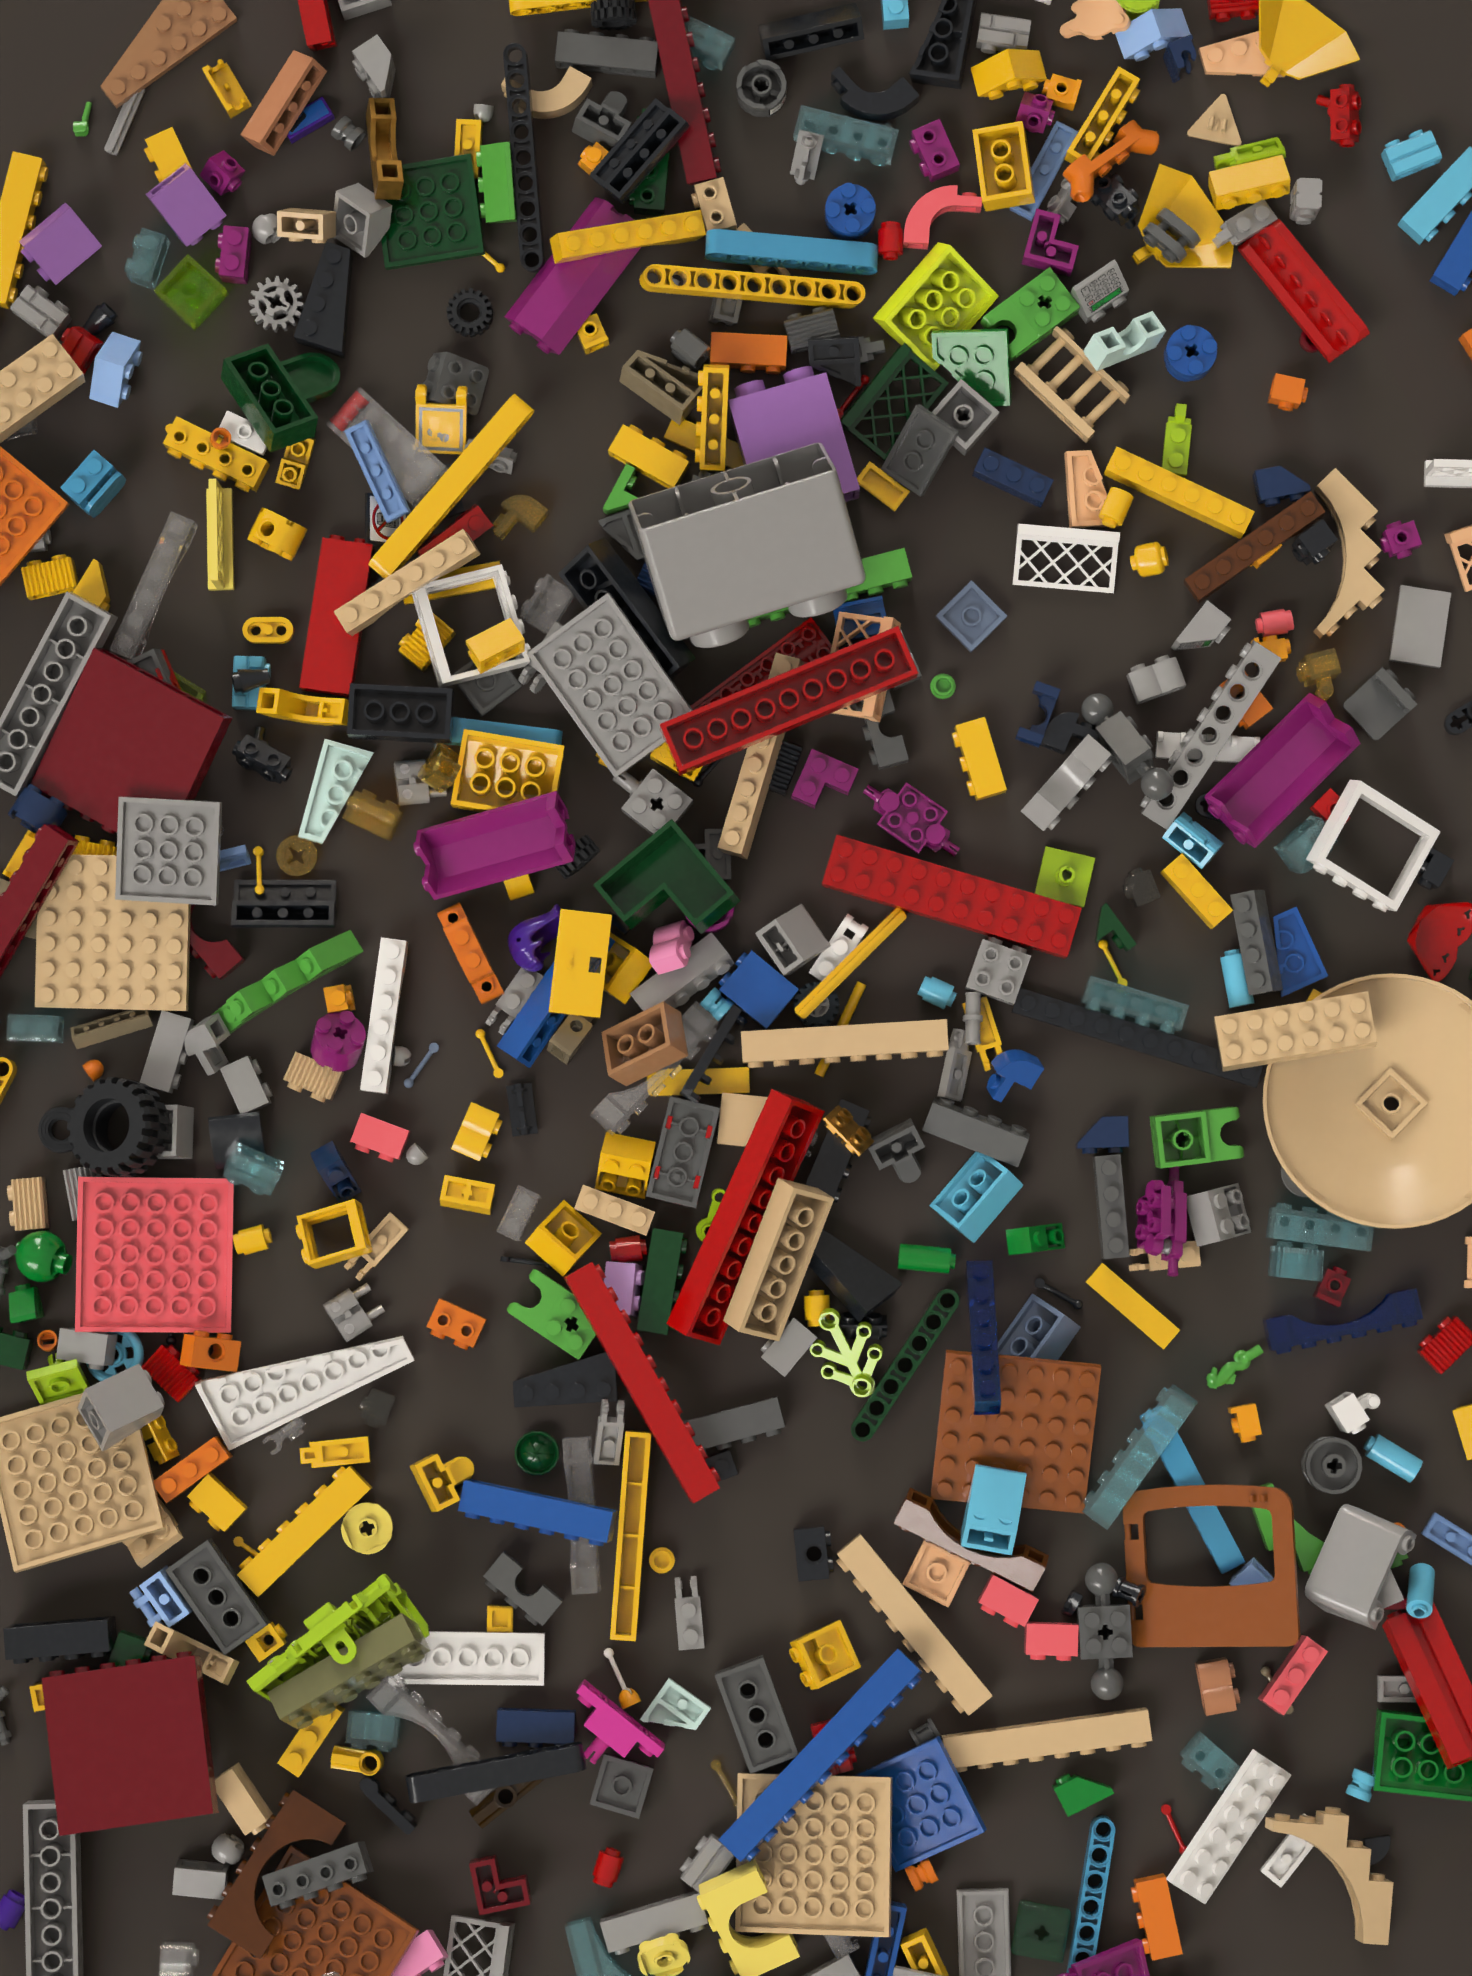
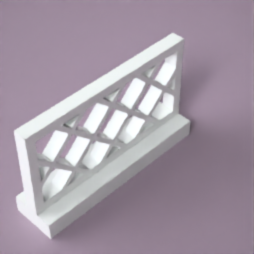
M1426 460L1424 462V487L1472 488V460Z
M1017 524L1012 585L1114 593L1120 532ZM1022 540H1032L1039 548L1029 558L1021 551ZM1037 541H1046V543L1041 547ZM1051 542H1057L1064 550L1054 560L1044 550ZM1062 543H1069L1072 545L1066 548ZM1077 544L1083 545L1089 552L1079 562L1069 552ZM1088 545L1097 546V547L1092 551V550L1088 547ZM1102 546L1112 547V557L1103 565L1094 553ZM1042 551L1050 563L1039 572L1030 560ZM1067 553L1076 565L1064 574L1055 562ZM1020 555L1025 559V561L1021 564ZM1092 555L1101 567L1089 576L1081 567V564ZM1028 563L1036 572V575L1029 581L1018 580L1019 569ZM1111 563V568L1109 572L1106 566ZM1053 565L1062 577L1054 583H1048L1041 574ZM1078 567L1087 579L1080 585H1073L1066 576ZM1101 570H1104L1110 577L1109 588L1098 587L1092 578ZM1039 576L1043 582H1035L1034 580ZM1065 579L1068 584H1059V582ZM1088 581H1090L1093 586H1083V585H1085Z

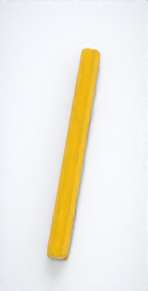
M895 908L795 1007L794 1011L800 1018L806 1019L907 918L905 912L900 908Z

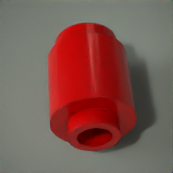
M882 222L881 228L878 229V255L883 256L884 260H897L898 256L903 255V229L899 222Z
M640 1235L615 1238V1241H609L612 1262L643 1260V1255L647 1254L646 1240H640Z
M606 1847L605 1850L599 1851L592 1873L594 1883L608 1888L613 1887L614 1882L616 1883L624 1861V1857L620 1856L621 1851L611 1847Z

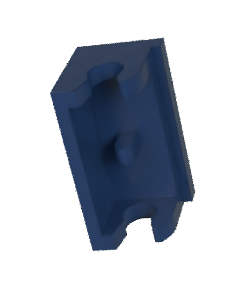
M1192 34L1167 44L1163 60L1173 83L1180 80L1179 73L1182 68H1186L1187 74L1191 72V64L1188 59L1189 54L1193 61L1196 59Z

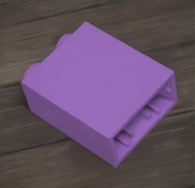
M805 366L786 372L783 375L785 384L765 389L763 380H755L734 388L736 398L728 400V412L744 465L813 443H822L837 470L845 502L859 498L860 487L827 373L814 375L812 367Z

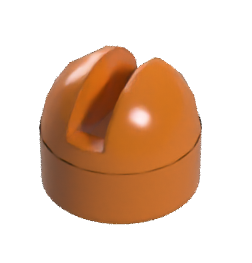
M216 428L210 435L211 446L215 449H225L231 442V434L225 428ZM219 434L224 436L220 444L216 442Z
M92 1059L82 1065L93 1082L99 1079L104 1072L103 1064L99 1060Z
M44 1330L38 1335L37 1344L43 1351L51 1352L58 1346V1336L51 1330ZM55 1340L53 1344L43 1345V1342Z

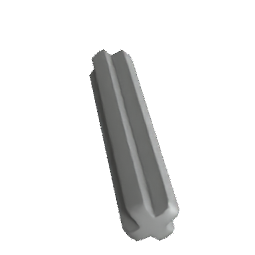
M145 89L134 94L123 104L104 147L107 153L118 155L143 98Z

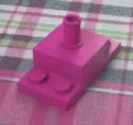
M583 1680L576 1691L579 1694L577 1699L588 1708L591 1706L595 1707L585 1719L584 1726L597 1736L585 1750V1758L588 1759L593 1751H595L589 1761L596 1764L608 1747H611L625 1758L637 1742L640 1743L638 1748L649 1757L655 1755L658 1758L664 1751L665 1743L587 1680Z

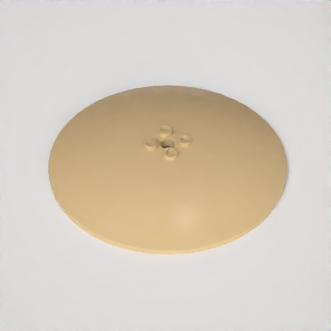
M1389 973L1355 978L1323 992L1313 1000L1368 991L1377 1038L1376 1047L1268 1064L1263 1085V1113L1267 1135L1280 1165L1292 1182L1307 1197L1328 1212L1345 1220L1375 1228L1403 1229L1432 1224L1446 1219L1472 1204V1000L1440 982L1419 976ZM1388 1097H1393L1398 1101L1399 1106L1396 1110L1389 1111L1384 1106V1100Z

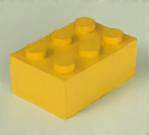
M1023 121L972 130L981 197L985 211L1035 203L1027 137Z

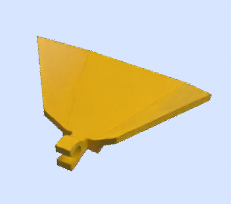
M1259 0V50L1265 58L1264 63L1270 66L1260 80L1266 87H1269L1279 74L1283 77L1287 75L1301 80L1360 60L1347 32L1306 0Z
M1159 164L1138 224L1142 236L1144 237L1143 229L1150 222L1156 225L1159 224L1156 215L1163 208H1167L1189 225L1199 235L1201 241L1194 249L1187 246L1184 247L1187 256L1180 263H1170L1163 257L1161 250L1156 246L1152 248L1145 242L1146 246L1133 253L1132 258L1135 263L1139 265L1154 255L1156 260H1159L1166 268H1231L1234 245L1229 241L1217 248L1212 241L1216 234L1222 231L1220 226L1224 224V221L1192 175ZM1168 230L1166 231V233H1167L1169 236H1171L1175 241L1178 240V239H1177L1174 235H1172Z

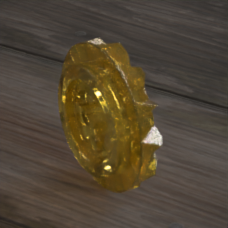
M298 835L290 836L283 840L277 849L278 865L289 875L302 876L311 872L317 863V850L311 841L298 838ZM290 848L297 852L303 851L306 848L301 856L304 864L299 863L297 860L289 863L293 857Z

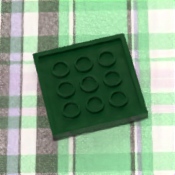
M472 154L402 164L404 183L400 200L383 199L392 205L390 228L381 239L385 269L391 270L485 255Z

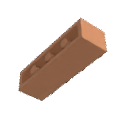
M293 50L242 131L241 136L255 148L274 156L327 70L314 58Z

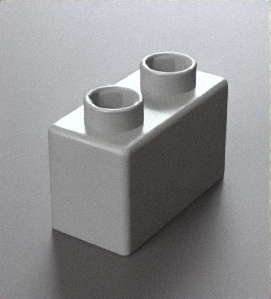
M813 443L631 500L628 504L661 614L670 637L675 641L690 638L691 643L700 648L726 645L746 634L750 626L748 619L786 607L796 617L803 618L822 615L840 607L847 600L846 589L862 584L866 578L837 470L822 443Z

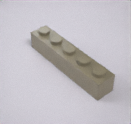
M127 1010L71 1027V1037L76 1049H80L152 1027L153 1021L149 1010Z

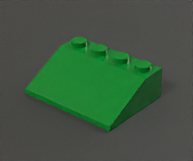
M1377 1709L1374 1737V1791L1472 1801V1760L1447 1770L1422 1714Z

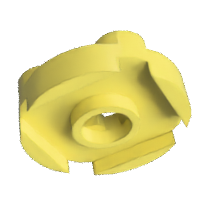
M370 1502L357 1504L347 1512L343 1519L341 1527L342 1537L346 1545L356 1552L366 1555L377 1553L386 1547L392 1538V1518L389 1512L380 1504ZM364 1521H367L369 1524L373 1523L375 1528L372 1529V1535L368 1536L366 1532H361L360 1528L364 1526Z
M669 1933L665 1937L644 1941L639 1945L640 1951L637 1959L640 1971L645 1976H648V1973L655 1976H676L684 1970L683 1965L686 1962L688 1964L690 1962L688 1946L683 1940L679 1939V1935L676 1933Z

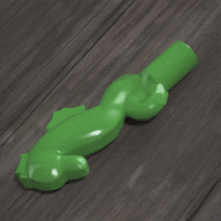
M1258 1344L1248 1351H1237L1234 1354V1362L1224 1364L1218 1374L1217 1368L1212 1367L1211 1373L1207 1374L1206 1377L1208 1388L1217 1389V1387L1224 1384H1234L1235 1372L1247 1369L1250 1366L1251 1360L1264 1353L1260 1345Z

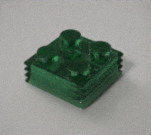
M1020 1900L1011 1946L1012 1953L1062 1963L1071 1911L1067 1908ZM1041 1925H1044L1048 1933L1043 1934L1042 1938H1039L1038 1934L1034 1931L1035 1929H1040Z

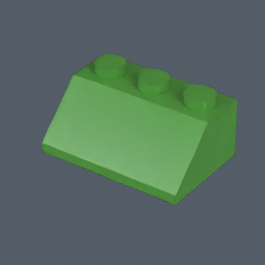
M501 142L480 145L481 151L476 152L477 167H482L483 177H478L479 193H484L485 203H480L481 218H486L487 224L517 222L511 143Z

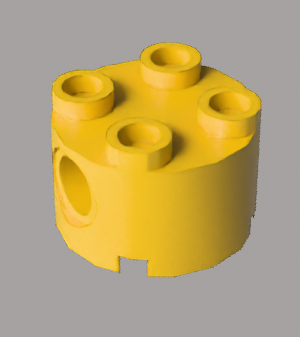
M262 507L247 540L292 561L308 529Z

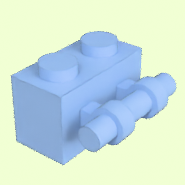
M165 1566L139 1585L144 1595L138 1587L129 1592L134 1599L133 1604L137 1609L140 1608L148 1619L146 1622L150 1628L153 1627L155 1621L163 1624L161 1620L170 1628L193 1611L165 1571L168 1566ZM148 1601H150L151 1604L154 1606V1608H155L156 1611L158 1612L157 1614H156V1612L154 1611V1609L152 1608V1606L149 1604Z

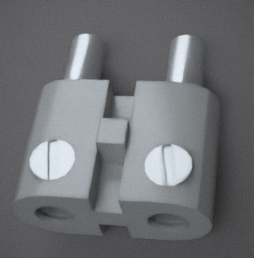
M425 759L394 762L398 805L429 803L432 797L447 796L446 787L429 789L427 783V773L444 771L443 762L426 764Z
M367 1283L353 1292L348 1288L323 1304L327 1314L346 1342L372 1327L371 1320L385 1312L381 1304L367 1313L359 1305L357 1299L371 1291Z

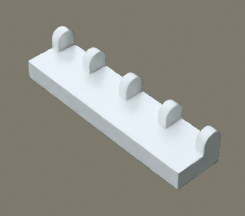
M1158 731L1156 733L1155 758L1170 759L1175 750L1180 752L1185 744L1182 740L1186 733ZM1202 734V739L1209 741L1215 735ZM1230 736L1213 762L1239 763L1260 742V737ZM1191 749L1187 754L1188 760L1198 761L1201 757L1199 749Z

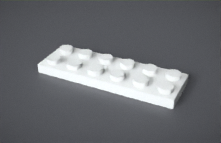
M429 1631L430 1635L425 1640L431 1651L427 1652L422 1660L416 1663H409L402 1667L403 1670L400 1673L389 1676V1684L544 1686L545 1633Z
M1252 1749L1166 1879L1206 1904L1291 1777V1774Z

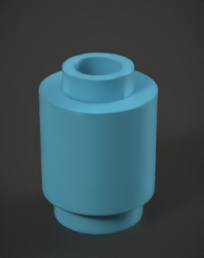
M925 976L917 995L923 997L922 1000L944 1009L946 1005L951 1007L957 993L953 992V985L933 976L932 978Z

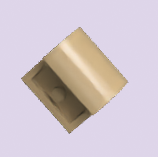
M159 1498L166 1529L123 1541L140 1568L145 1567L183 1538L177 1527V1521Z

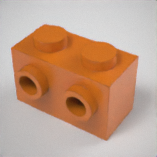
M439 1298L426 1327L432 1329L431 1335L443 1340L445 1336H448L455 1340L454 1345L468 1350L469 1346L475 1348L487 1319Z

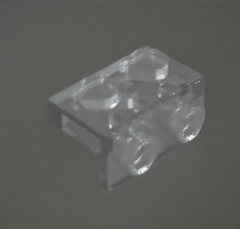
M548 573L544 578L541 577L534 587V595L531 599H527L521 607V618L524 622L546 635L555 621H560L575 597L567 586L553 579Z

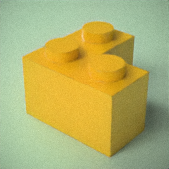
M1006 49L971 67L978 97H989V100L1003 97V93L1008 90L1011 91L1023 88L1024 91L1034 90L1038 88L1039 83L1047 79L1039 50Z

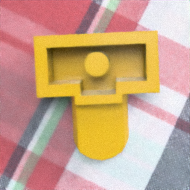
M431 1454L409 1466L431 1512H438L458 1502L460 1498L454 1487L464 1482V1480L470 1479L474 1474V1465L467 1457H456L443 1464L438 1454Z

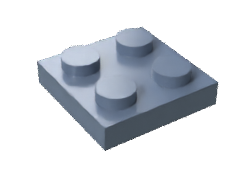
M971 580L935 618L972 653L1007 618V615Z

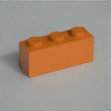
M711 332V365H730L729 371L730 368L740 369V372L755 373V370H765L767 374H780L781 371H786L787 336Z
M215 1436L155 1479V1488L165 1503H169L203 1479L208 1473H211L225 1463L233 1455L220 1437Z
M1161 1873L1133 1879L1135 1887L1130 1888L1134 1903L1138 1902L1140 1912L1136 1913L1139 1929L1144 1928L1146 1938L1141 1939L1144 1953L1149 1954L1152 1961L1183 1954L1165 1874Z

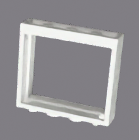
M502 564L435 580L412 593L439 688L525 667L530 662L527 652L531 648L526 643L525 651L515 656L516 659L503 662L482 674L479 673L478 669L451 675L428 598L429 594L493 579L504 619L511 618L520 633L524 634V624L521 619L517 618L515 611L518 609L516 597L510 594L508 587L511 584L510 576L503 570Z
M1349 780L1306 860L1314 864L1313 868L1316 869L1315 871L1323 875L1328 873L1333 876L1332 881L1342 887L1347 885L1352 888V894L1363 900L1368 898L1373 901L1372 906L1374 908L1380 909L1383 912L1387 910L1397 912L1441 831L1364 782ZM1359 798L1421 836L1388 897L1326 859Z

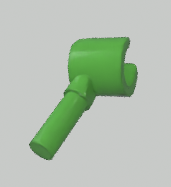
M86 102L82 121L73 122V132L76 137L89 134L88 121L92 108L91 102Z

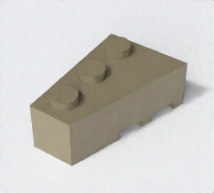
M637 350L623 365L619 382L680 425L697 406V396H702L703 386H698V373L690 371L688 367L683 366L681 368L667 363L668 360Z

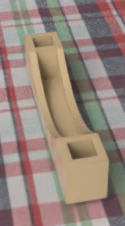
M462 529L336 609L334 613L346 633L353 636L374 623L389 609L412 593L462 567L481 555L469 534Z

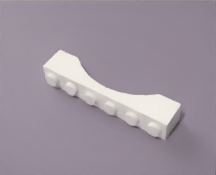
M381 937L360 1086L362 1091L388 1094L396 1020L409 943L405 940Z

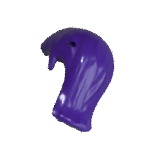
M555 904L548 913L524 920L511 930L508 936L509 951L516 964L524 970L530 972L541 970L544 965L543 961L550 955V952L541 953V950L548 942L558 936L560 910L562 909L558 904Z

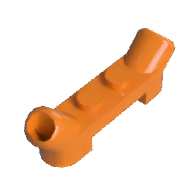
M1131 120L1119 129L1113 140L1115 144L1091 161L1083 154L1072 162L1062 174L1071 184V198L1077 202L1090 200L1094 194V179L1097 176L1104 177L1115 163L1118 165L1122 164L1130 156L1129 153L1154 154L1159 145V134L1157 131L1142 129L1135 120Z

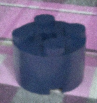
M29 784L27 788H23L8 815L13 820L15 817L22 820L20 825L35 834L44 824L56 825L60 828L68 815L67 809L63 808L65 804L53 796L49 800L41 795L42 790Z

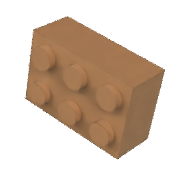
M664 1001L601 1032L608 1076L625 1086L688 1056L681 1012Z

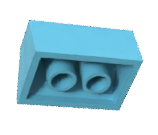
M975 1151L929 1206L961 1234L975 1243L1024 1184L995 1159Z

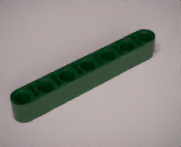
M951 1289L939 1291L875 1387L873 1393L852 1422L851 1433L856 1440H869L882 1423L957 1309L959 1296L955 1291ZM945 1293H950L954 1297V1304L949 1308L943 1307L940 1303V1298ZM932 1314L937 1315L940 1319V1325L936 1329H929L926 1325L927 1317ZM917 1336H922L926 1340V1346L921 1351H916L912 1347V1340ZM901 1358H909L911 1360L912 1367L908 1372H901L898 1369V1362ZM894 1379L897 1382L898 1388L895 1393L888 1394L884 1391L883 1385L886 1380ZM873 1401L883 1403L884 1409L881 1414L873 1415L870 1413L869 1406ZM860 1422H865L870 1427L869 1433L864 1437H860L855 1433V1427Z

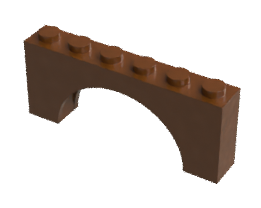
M295 1790L291 1794L288 1792L284 1794L278 1804L282 1807L277 1816L273 1814L270 1816L266 1823L267 1832L262 1839L257 1837L250 1848V1851L253 1852L248 1861L243 1859L235 1872L239 1875L234 1884L231 1882L227 1884L221 1896L225 1897L220 1906L215 1904L207 1916L210 1920L207 1926L259 1959L263 1957L275 1938V1935L261 1921L256 1906V1887L264 1866L277 1851L296 1841L313 1839L333 1846L346 1825L344 1821Z

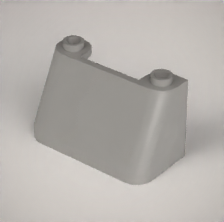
M1344 1504L1336 1515L1306 1583L1305 1596L1325 1612L1376 1630L1378 1623L1384 1616L1382 1603L1377 1600L1397 1553L1406 1555L1414 1548L1417 1535L1411 1530L1358 1507Z

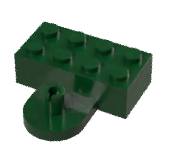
M267 343L225 358L223 360L221 380L271 453L315 436L318 416L309 403L326 398L337 390L340 381V369L330 357L315 352L304 353L280 362Z

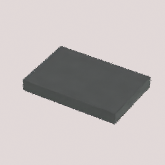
M918 404L912 411L881 470L919 497L925 495L952 447L959 431Z

